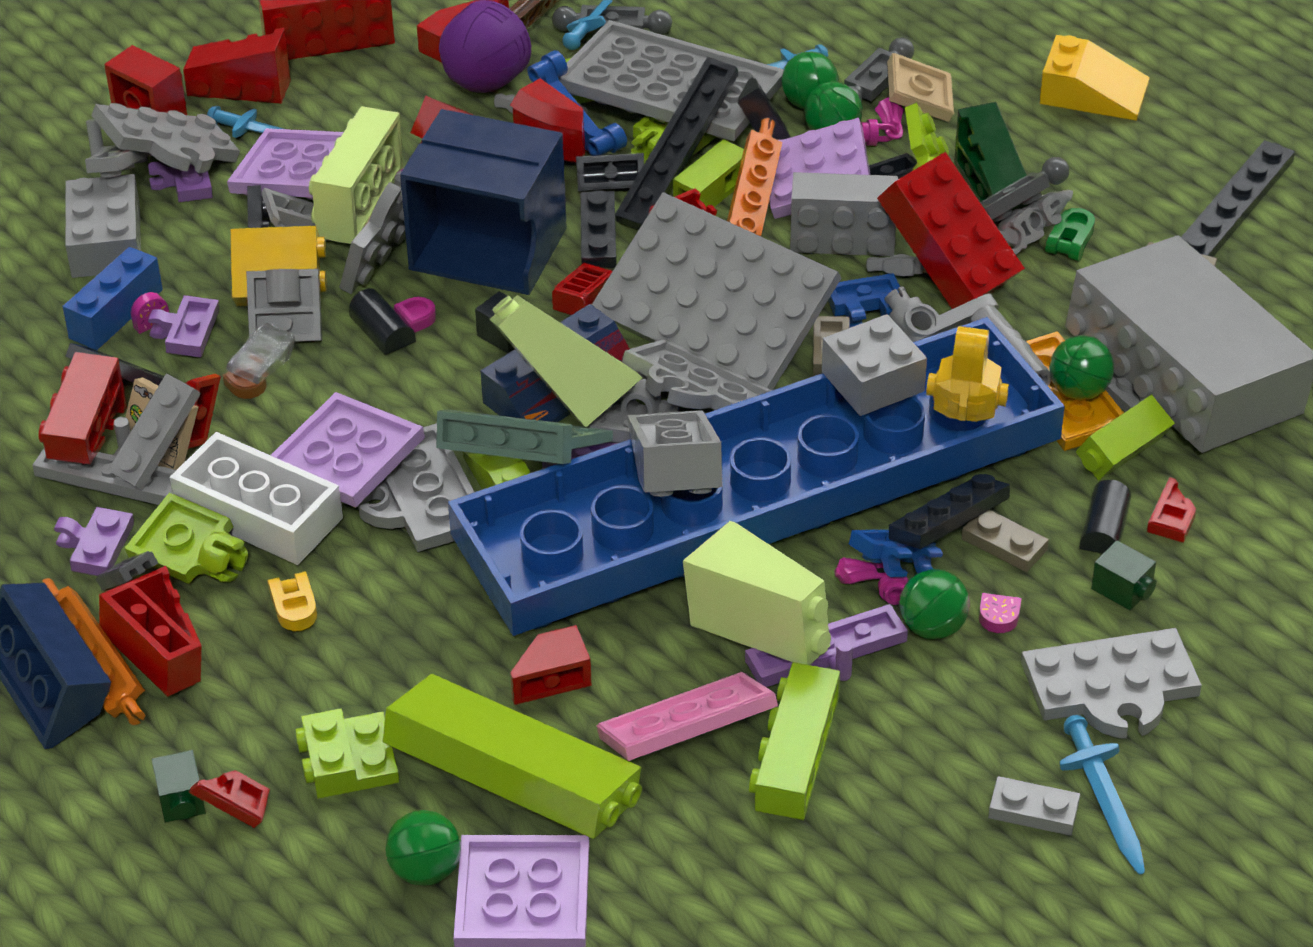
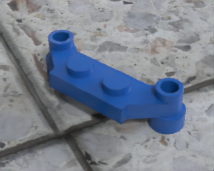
M554 50L542 56L541 61L527 68L528 76L532 82L541 78L578 104L558 79L567 74L568 71L566 60L559 51ZM583 110L585 150L589 151L592 156L604 155L608 152L615 153L627 146V137L620 125L612 123L603 129H599Z

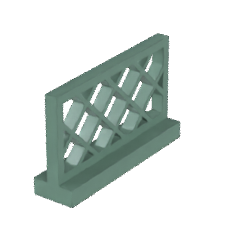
M448 409L437 411L436 448L566 464L571 463V449L613 441V430Z

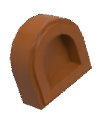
M254 360L222 375L224 385L235 396L243 399H250L261 395L267 386L266 375Z

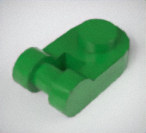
M1070 208L1061 214V222L1055 224L1049 234L1045 252L1054 255L1060 252L1067 254L1069 259L1080 261L1084 249L1093 235L1095 217L1086 209Z

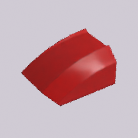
M541 78L519 89L510 104L513 108V123L563 133L564 161L576 164V157L585 156L583 108Z

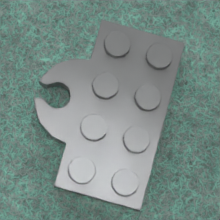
M111 103L109 106L95 104L91 115L119 149L149 152L159 161L187 172L191 163L195 166V170L198 173H203L210 170L213 160L236 162L240 150L230 140V136L224 133L216 124L215 119L205 114L188 116L174 110L164 113L156 112L148 107L132 109L126 108L121 104Z
M402 171L396 174L394 184L388 183L374 207L369 222L351 242L339 287L349 294H352L360 284L365 286L373 275L374 267L378 263L383 265L389 257L394 243L399 245L406 236L400 173Z
M667 339L625 350L622 363L646 379L645 387L652 395L660 396L661 392L667 391L669 392L667 403L685 408H712L717 410L772 391Z
M437 424L423 427L425 438L357 506L359 507L360 518L375 527L386 529L405 527L417 552L454 541L450 534L448 501L474 493L453 450L436 448ZM370 500H381V502L376 504H366Z
M1176 628L1022 651L1021 656L1022 667L1043 720L1083 714L1092 727L1103 734L1127 739L1128 724L1121 716L1131 715L1139 720L1138 731L1143 736L1159 725L1165 701L1200 696L1201 682Z

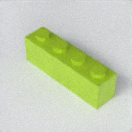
M792 662L788 678L781 677L777 691V701H780L779 708L771 709L768 720V731H771L769 738L763 737L760 744L758 760L762 764L760 769L753 768L750 777L749 793H755V811L800 820L805 819L839 699V670Z

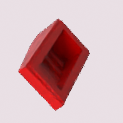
M588 263L581 264L558 283L552 291L553 310L573 315L587 305H592L613 271Z

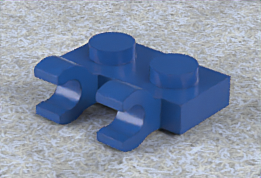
M894 273L842 281L838 283L828 302L834 316L845 315L849 317L851 328L863 323L862 319H866L865 311L880 309L881 316L889 315L892 309L884 299L894 289L898 291L900 285Z
M852 530L849 545L861 552L865 560L883 563L884 571L889 577H907V572L901 568L900 561L914 562L916 572L921 573L933 570L931 558L942 557L943 555L941 549L935 547L936 543L934 542L922 549H917L890 540L889 530Z

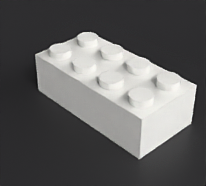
M215 432L170 476L172 494L230 518L233 529L229 533L230 535L296 565L343 519L339 485L218 432Z

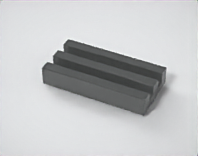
M146 551L127 558L97 575L96 581L101 590H105L128 582L132 577L145 572V569L157 565L158 561L152 551Z

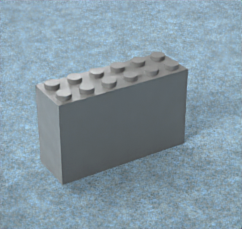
M1179 235L1076 271L1065 327L1074 336L1085 335L1094 337L1105 344L1114 360V373L1119 377L1123 376L1134 386L1133 390L1141 398L1152 394L1175 422L1173 427L1201 453L1304 413L1313 382V350Z

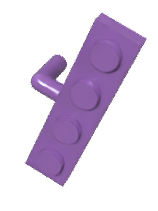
M891 604L829 623L830 647L811 665L823 668L831 667V669L839 670L840 680L847 681L852 675V659L906 642L908 630ZM755 648L745 650V662L757 682L763 686L768 687L780 682L781 677L788 678L792 662Z

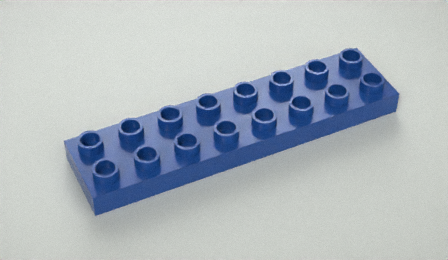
M988 317L962 325V327L989 330L987 358L1002 367V383L1009 384L1006 407L998 406L994 418L977 422L949 418L934 410L933 396L926 395L929 373L936 374L937 370H939L941 359L953 355L958 328L956 327L913 342L927 357L924 392L860 416L823 373L705 413L721 441L722 487L712 488V491L709 493L694 494L688 490H675L672 495L662 497L653 496L650 492L645 493L639 482L632 442L629 439L573 458L571 463L556 464L448 501L450 534L511 634L515 636L531 629L546 627L553 621L603 603L618 601L623 596L667 580L685 577L683 560L729 521L737 523L764 542L770 544L809 529L821 528L831 521L864 509L890 503L898 497L939 482L957 479L964 473L1003 459L1021 456L1028 450L1061 439L1065 406Z

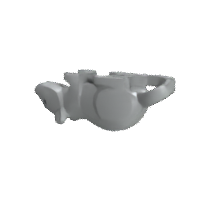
M1072 190L1049 192L1028 206L1013 210L1010 216L1001 220L998 229L1009 246L1014 247L1012 250L1015 254L1019 253L1021 249H1026L1027 244L1043 237L1044 227L1061 222L1062 217L1059 213L1072 198Z

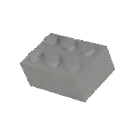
M793 172L790 250L796 253L894 256L896 226L877 197L898 180V176Z
M135 174L106 178H79L66 181L65 246L72 278L98 275L129 246L141 251L140 203Z

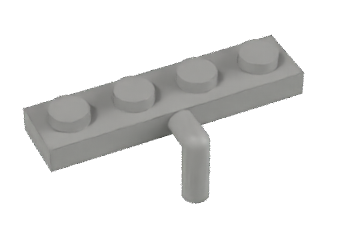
M94 119L86 121L91 157L85 159L87 173L100 172V176L103 178L121 175V170L132 169L135 167L134 163L148 161L147 157L153 156L149 152L119 149L116 144L104 146L99 124Z
M118 417L113 422L118 449L114 455L98 452L89 465L47 459L45 449H43L32 465L34 475L37 477L159 505L169 492L172 493L170 476L176 470L157 465L143 490L107 471L131 432L129 421L126 417Z

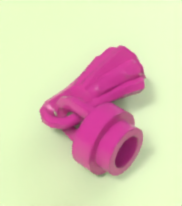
M888 97L880 101L874 109L882 123H878L877 119H867L866 122H861L866 145L877 146L878 142H888L893 139L902 138L901 119L904 110L902 105L889 101ZM879 129L884 130L887 136H879Z
M843 557L840 559L837 568L834 570L835 577L842 584H855L861 581L880 579L878 582L879 594L883 600L893 605L899 604L902 590L909 581L907 577H889L886 573H878L877 568H883V563H872Z

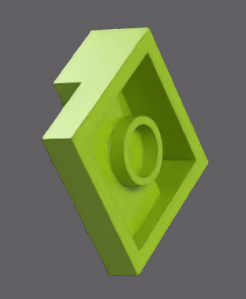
M342 708L301 716L303 727L295 729L299 753H308L309 758L302 759L306 784L314 782L317 799L399 783L398 769L392 746L382 742L385 722L383 711L344 719Z

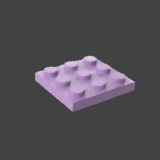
M859 118L841 121L835 125L818 130H810L798 136L779 140L783 143L770 195L771 211L775 219L791 215L793 172L871 175L863 127Z
M266 128L228 179L229 192L247 196V186L261 185L262 191L264 188L293 197H306L313 200V195L309 194L311 176L318 172L324 157L330 154L336 139L341 137L344 132Z
M335 392L271 456L339 485L341 502L356 508L425 438L423 426Z
M461 835L454 947H586L589 837L586 835Z

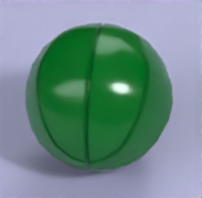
M813 51L802 52L791 58L785 65L781 76V85L786 97L793 105L805 109L806 99L817 86L819 87V85L826 82H839L838 72L832 61L827 56Z
M826 82L812 90L806 99L804 116L810 130H818L855 118H859L861 122L863 107L859 95L852 88L844 83Z
M1085 335L1070 337L1060 343L1051 356L1049 366L1051 380L1057 390L1068 398L1080 401L1092 399L1102 394L1111 383L1115 368L1112 354L1107 346L1100 340Z
M941 569L927 570L913 576L904 586L899 602L900 613L905 624L915 634L927 639H940L954 634L964 625L969 614L970 598L964 584L954 574Z
M419 810L404 815L395 822L387 835L385 851L390 868L400 879L413 885L429 886L441 882L454 871L460 859L461 840L459 839L460 836L457 829L445 816L433 811Z

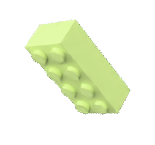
M361 106L354 118L348 121L347 128L342 136L336 139L330 154L324 157L318 172L311 176L309 194L313 195L314 204L311 220L317 227L319 237L325 236L326 240L351 244L353 239L365 227L388 183L394 184L395 175L403 169L400 114L398 112Z

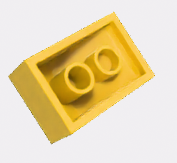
M1056 35L1042 74L1040 104L1137 121L1150 77L1089 40L1071 35Z

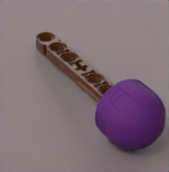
M480 0L469 4L447 24L440 38L439 52L444 71L453 82L471 92H492L508 84L526 68L530 61L531 41L527 29L560 0H518L510 8L490 0Z

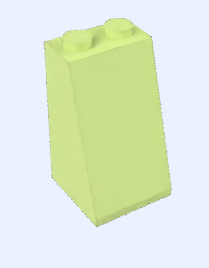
M518 295L513 299L510 296L505 297L492 309L495 315L490 318V321L574 418L585 427L591 424L642 379L638 372Z
M729 521L683 560L691 626L790 662L811 665L830 647L831 635L829 633L827 616L828 601L826 600L824 580L737 523Z

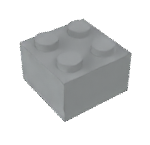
M888 314L823 338L822 373L860 416L925 391L927 357Z

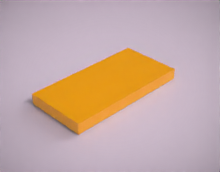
M1056 331L1026 342L1049 370L1052 354L1058 345L1065 340ZM1052 380L1048 385L1065 406L1061 439L1056 440L1064 451L1081 446L1090 435L1124 413L1106 390L1095 398L1080 401L1063 395L1057 390Z

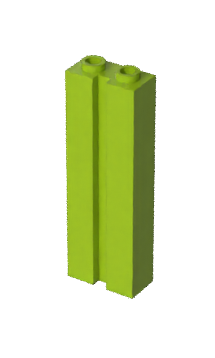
M430 674L386 708L383 743L592 839L596 838L605 828L612 827L618 817L627 808H633L640 798L642 786L639 784L641 766L437 675Z

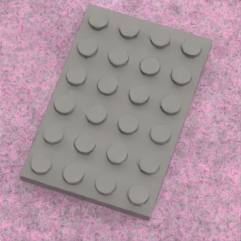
M609 20L567 62V74L558 79L572 96H582L592 99L599 104H609L625 109L629 113H639L653 117L660 122H669L707 57L736 66L739 75L705 132L721 140L735 141L750 123L737 101L747 81L752 77L756 78L770 100L782 86L781 76L783 69Z
M662 192L592 305L614 320L617 326L650 342L667 339L773 390L841 280V276L838 271Z

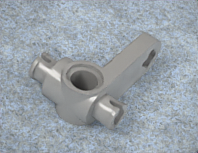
M903 286L899 287L898 291L897 289L891 291L884 299L892 309L889 316L912 342L971 323L973 314L981 307L992 305L997 310L999 309V305L993 296L985 294L938 315L931 306L923 304L919 297L910 298Z

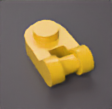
M306 571L295 573L294 578L280 581L278 577L267 580L270 597L278 621L283 628L291 631H302L315 623L317 619L316 602Z

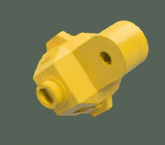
M958 326L953 355L941 359L937 373H929L926 395L933 396L934 410L952 419L977 422L994 418L998 406L1006 407L1009 384L1002 383V367L987 358L989 330Z

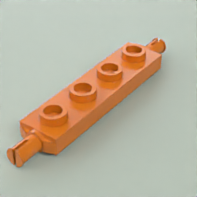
M770 118L762 119L760 131L751 130L746 138L727 218L728 222L759 236L762 235L783 143L772 137L775 121L771 120L769 123Z
M43 579L42 582L47 585L55 599L59 602V605L111 681L110 692L103 704L106 712L115 718L123 712L131 725L140 724L141 722L138 718L144 720L145 713L136 703V699L145 691L143 686L79 594L69 586L58 590L52 579Z

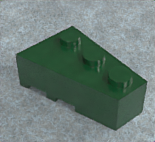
M996 102L958 109L954 163L979 202L1026 176L1024 167ZM1020 203L1019 205L1013 207L1012 211L1015 209H1022L1028 206L1029 204L1023 205V203Z

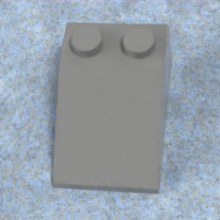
M703 410L628 415V426L639 482L645 493L650 492L651 495L659 497L672 495L675 490H688L690 493L704 494L711 492L712 488L722 487L721 441Z

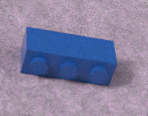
M129 246L62 307L69 339L98 350L132 319L131 308L138 297L149 292L159 294L163 288L157 257Z

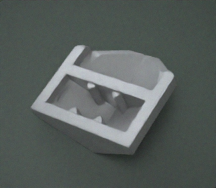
M263 189L261 194L270 221L275 227L315 226V223H312L311 220L314 206L312 202L271 189Z

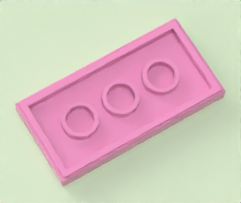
M740 672L598 723L599 725L596 726L599 738L626 760L630 761L778 706L773 691L745 673Z

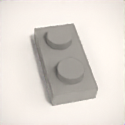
M998 776L989 807L988 818L1071 836L1079 806L1080 793Z

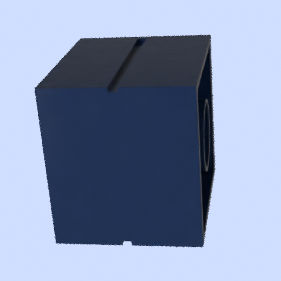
M441 109L424 135L422 143L417 146L400 173L409 270L530 295L567 229L563 133Z

